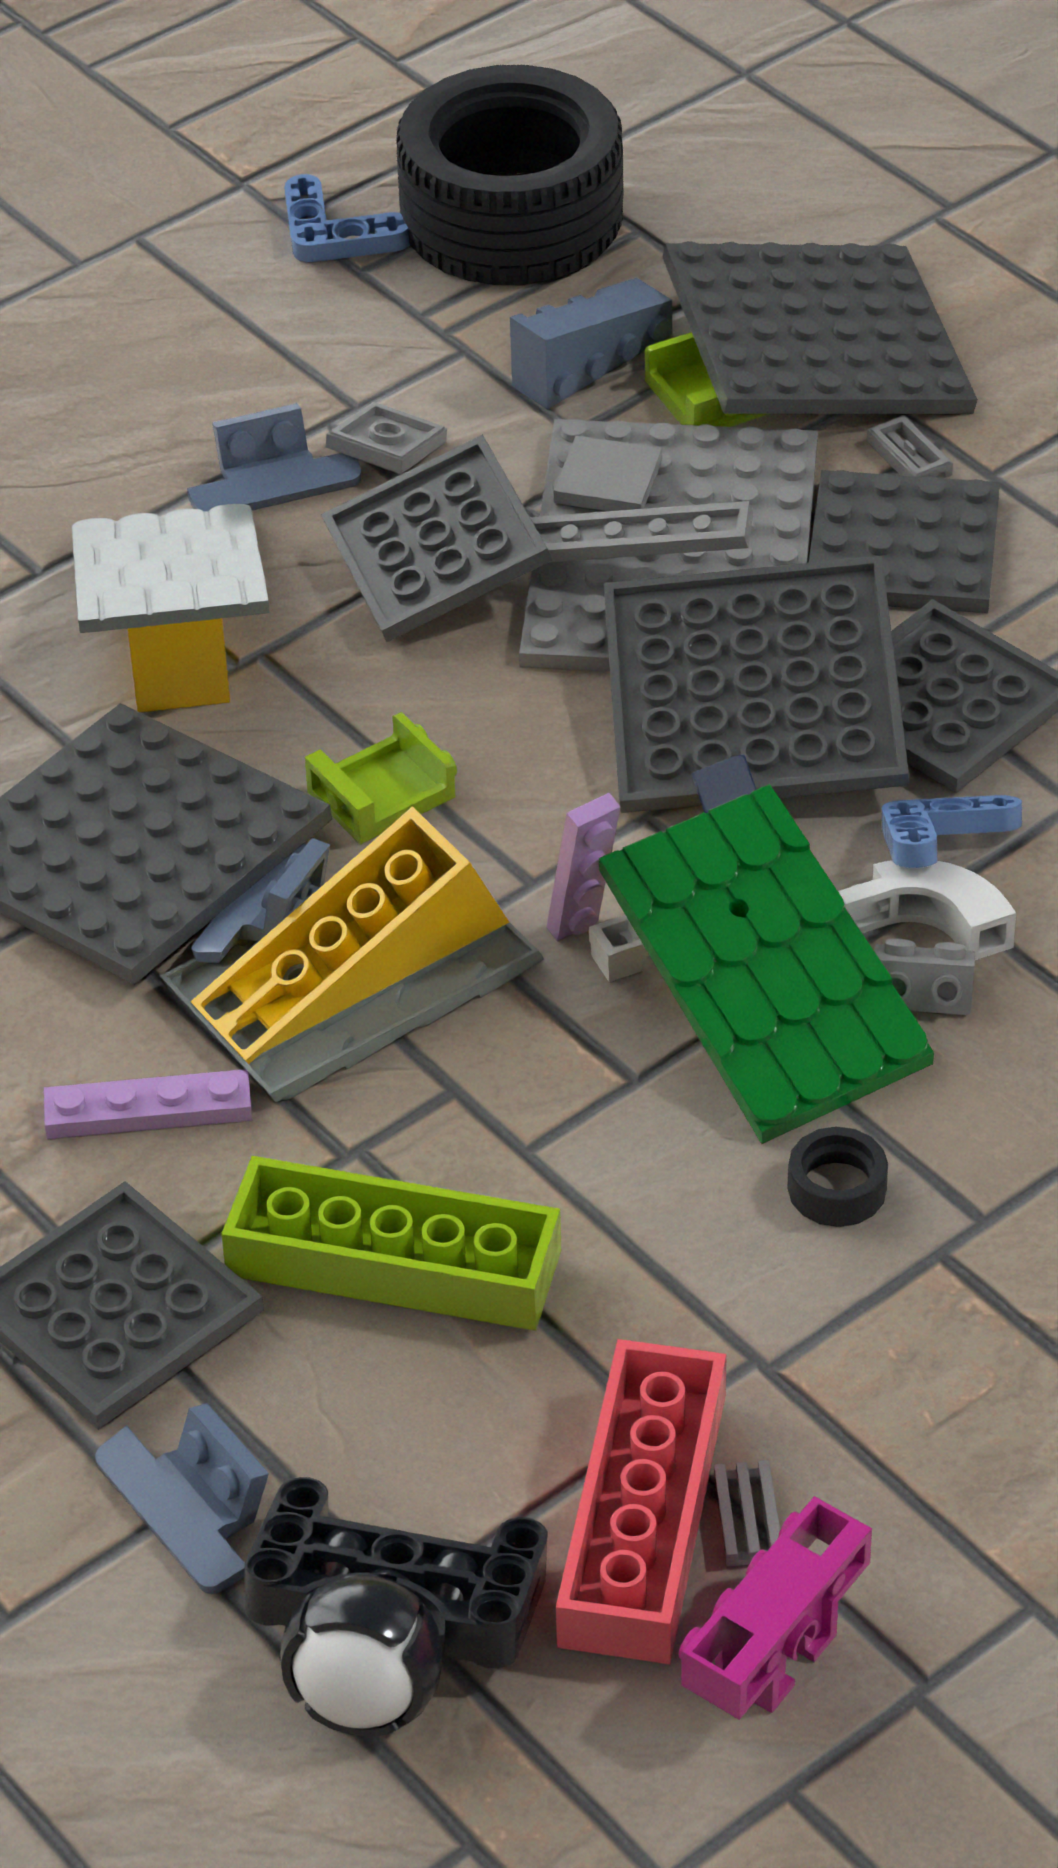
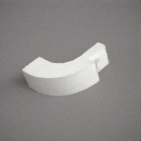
M893 860L873 864L872 881L853 885L838 891L843 898L844 907L862 933L894 923L917 922L942 930L955 943L964 945L966 947L965 951H975V960L1014 948L1016 912L1008 900L993 884L983 877L951 863L937 861V863L927 867L908 868L896 865Z

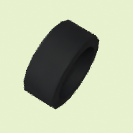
M835 1126L817 1129L805 1135L792 1148L788 1163L787 1189L791 1203L804 1217L822 1225L835 1227L855 1225L874 1216L884 1204L887 1191L888 1161L884 1149L873 1137L857 1129ZM841 1163L852 1165L862 1170L869 1178L865 1183L855 1188L834 1190L824 1188L812 1182L807 1174L824 1164Z

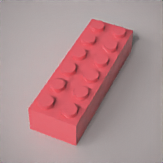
M617 1339L556 1603L557 1648L671 1664L726 1397L727 1354Z

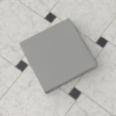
M372 402L328 432L326 435V448L402 474L446 443L447 428Z
M576 435L553 490V502L601 511L644 509L662 462V448Z

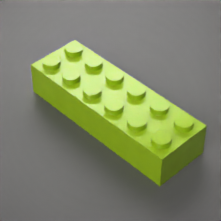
M251 1156L221 1236L224 1263L242 1279L536 1331L561 1254V1213L559 1208Z

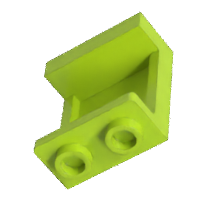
M692 332L646 347L645 382L681 425L732 427L768 415L724 414Z
M403 712L392 716L393 734L390 737L337 763H334L321 749L305 756L307 792L311 796L329 804L332 817L360 845L382 834L412 806L420 814H423L456 797L455 776L457 775V766L453 757L448 751L441 750L429 739L424 728L420 724H414Z

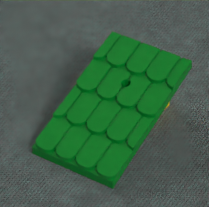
M770 784L752 791L749 795H742L712 808L707 813L703 812L666 828L664 832L659 831L623 847L620 851L616 850L599 858V871L761 1144L933 1065L934 1051L927 1042L926 1033L893 986V978L844 907L843 898L811 852L810 843Z

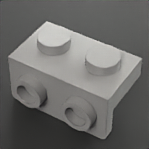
M888 939L885 941V945L875 944L874 952L893 978V986L910 1011L959 1015L971 1013L975 951H965L966 947L964 945L952 942L937 943L935 948L915 947V942L906 939Z

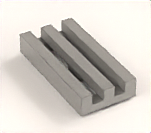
M905 415L867 430V442L900 475L938 477V474H941L944 478L952 476L953 462ZM895 430H897L906 440H903V439L895 432ZM916 450H917L930 464H927V463L916 453Z
M769 1460L758 1461V1468H748L747 1462H737L735 1470H726L725 1464H714V1482L726 1567L749 1565L753 1557L762 1550L759 1545L750 1484L759 1483L769 1548L778 1539L780 1532ZM738 1485L748 1551H737L728 1486Z

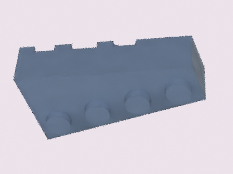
M633 278L598 289L595 296L587 299L581 295L569 298L568 304L565 306L554 308L551 305L537 308L536 315L526 317L523 314L511 316L512 387L544 408H551L644 352L647 346L659 343L672 335V299L640 279Z

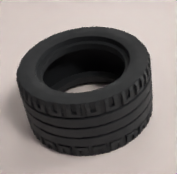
M493 65L469 69L448 76L424 89L405 109L403 116L398 122L396 136L400 213L410 229L408 230L410 246L426 262L442 272L467 281L491 285H527L550 281L574 273L595 261L617 237L623 221L622 124L620 117L617 115L616 108L593 85L577 76L552 68L532 65ZM503 172H525V173H532V174L519 175V176H494V175H490V174L503 173Z

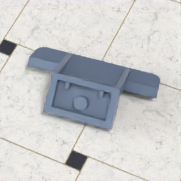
M296 403L212 422L220 471L224 480L187 488V492L193 509H200L203 512L225 504H246L251 507V510H256L354 487L361 481V468L357 458L343 453L313 459L307 446L302 410Z
M312 838L308 844H302L239 898L217 914L191 947L198 962L220 963L238 939L260 941L324 885L330 844Z
M208 1403L189 1408L177 1450L164 1453L157 1459L127 1425L97 1449L95 1459L100 1471L203 1592L208 1594L219 1593L245 1577V1562L225 1539L255 1522L269 1473Z

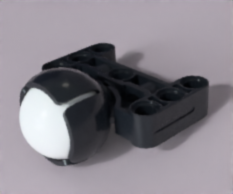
M310 1477L293 1478L284 1482L278 1489L246 1559L245 1612L249 1619L260 1625L285 1626L279 1655L283 1682L295 1702L299 1703L305 1699V1709L315 1721L332 1730L354 1736L373 1737L388 1735L412 1722L422 1714L438 1688L444 1659L443 1655L445 1657L471 1661L479 1666L492 1669L507 1667L517 1659L546 1582L548 1531L543 1524L531 1518L517 1517L509 1519L500 1525L491 1547L331 1518L328 1517V1490L326 1485Z

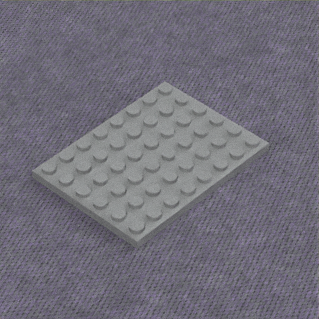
M554 419L540 516L606 512L553 502V490L574 438L578 435L662 448V462L644 509L750 501L753 510L749 548L548 562L532 570L519 651L520 667L610 671L604 583L808 563L818 431Z

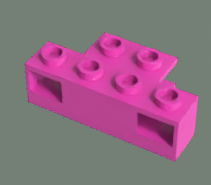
M815 1496L800 1513L792 1512L783 1523L778 1539L768 1551L762 1549L753 1557L747 1568L746 1576L734 1590L731 1588L726 1589L717 1600L709 1620L701 1629L698 1627L693 1628L684 1638L679 1649L681 1685L739 1720L753 1703L773 1713L795 1686V1679L785 1674L787 1657L796 1661L798 1658L797 1652L815 1662L836 1637L838 1601L870 1564L872 1528ZM816 1539L829 1545L821 1556L808 1549Z

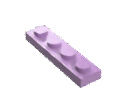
M610 793L575 808L566 814L546 926L556 941L573 933L575 935L583 934L599 920L606 884L599 871V858L612 852L620 812L619 804Z
M246 1069L43 1087L44 1120L47 1139L252 1121L249 1074Z

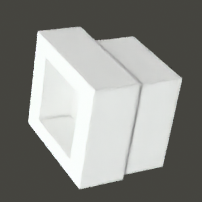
M626 915L589 927L591 956L608 982L643 971V958L649 956Z

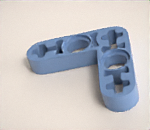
M300 174L293 176L285 183L284 189L294 257L299 261H327L396 252L409 247L408 230L410 229L406 225L401 213L390 212L326 221L322 186L319 178L309 174ZM308 195V198L300 199V196ZM311 216L314 217V218H310V219H300V218H303V217H311ZM349 236H360L353 239H344Z
M993 795L899 800L882 805V833L893 862L901 867L920 868L937 863V835L1005 832L1022 827V800L1014 796Z

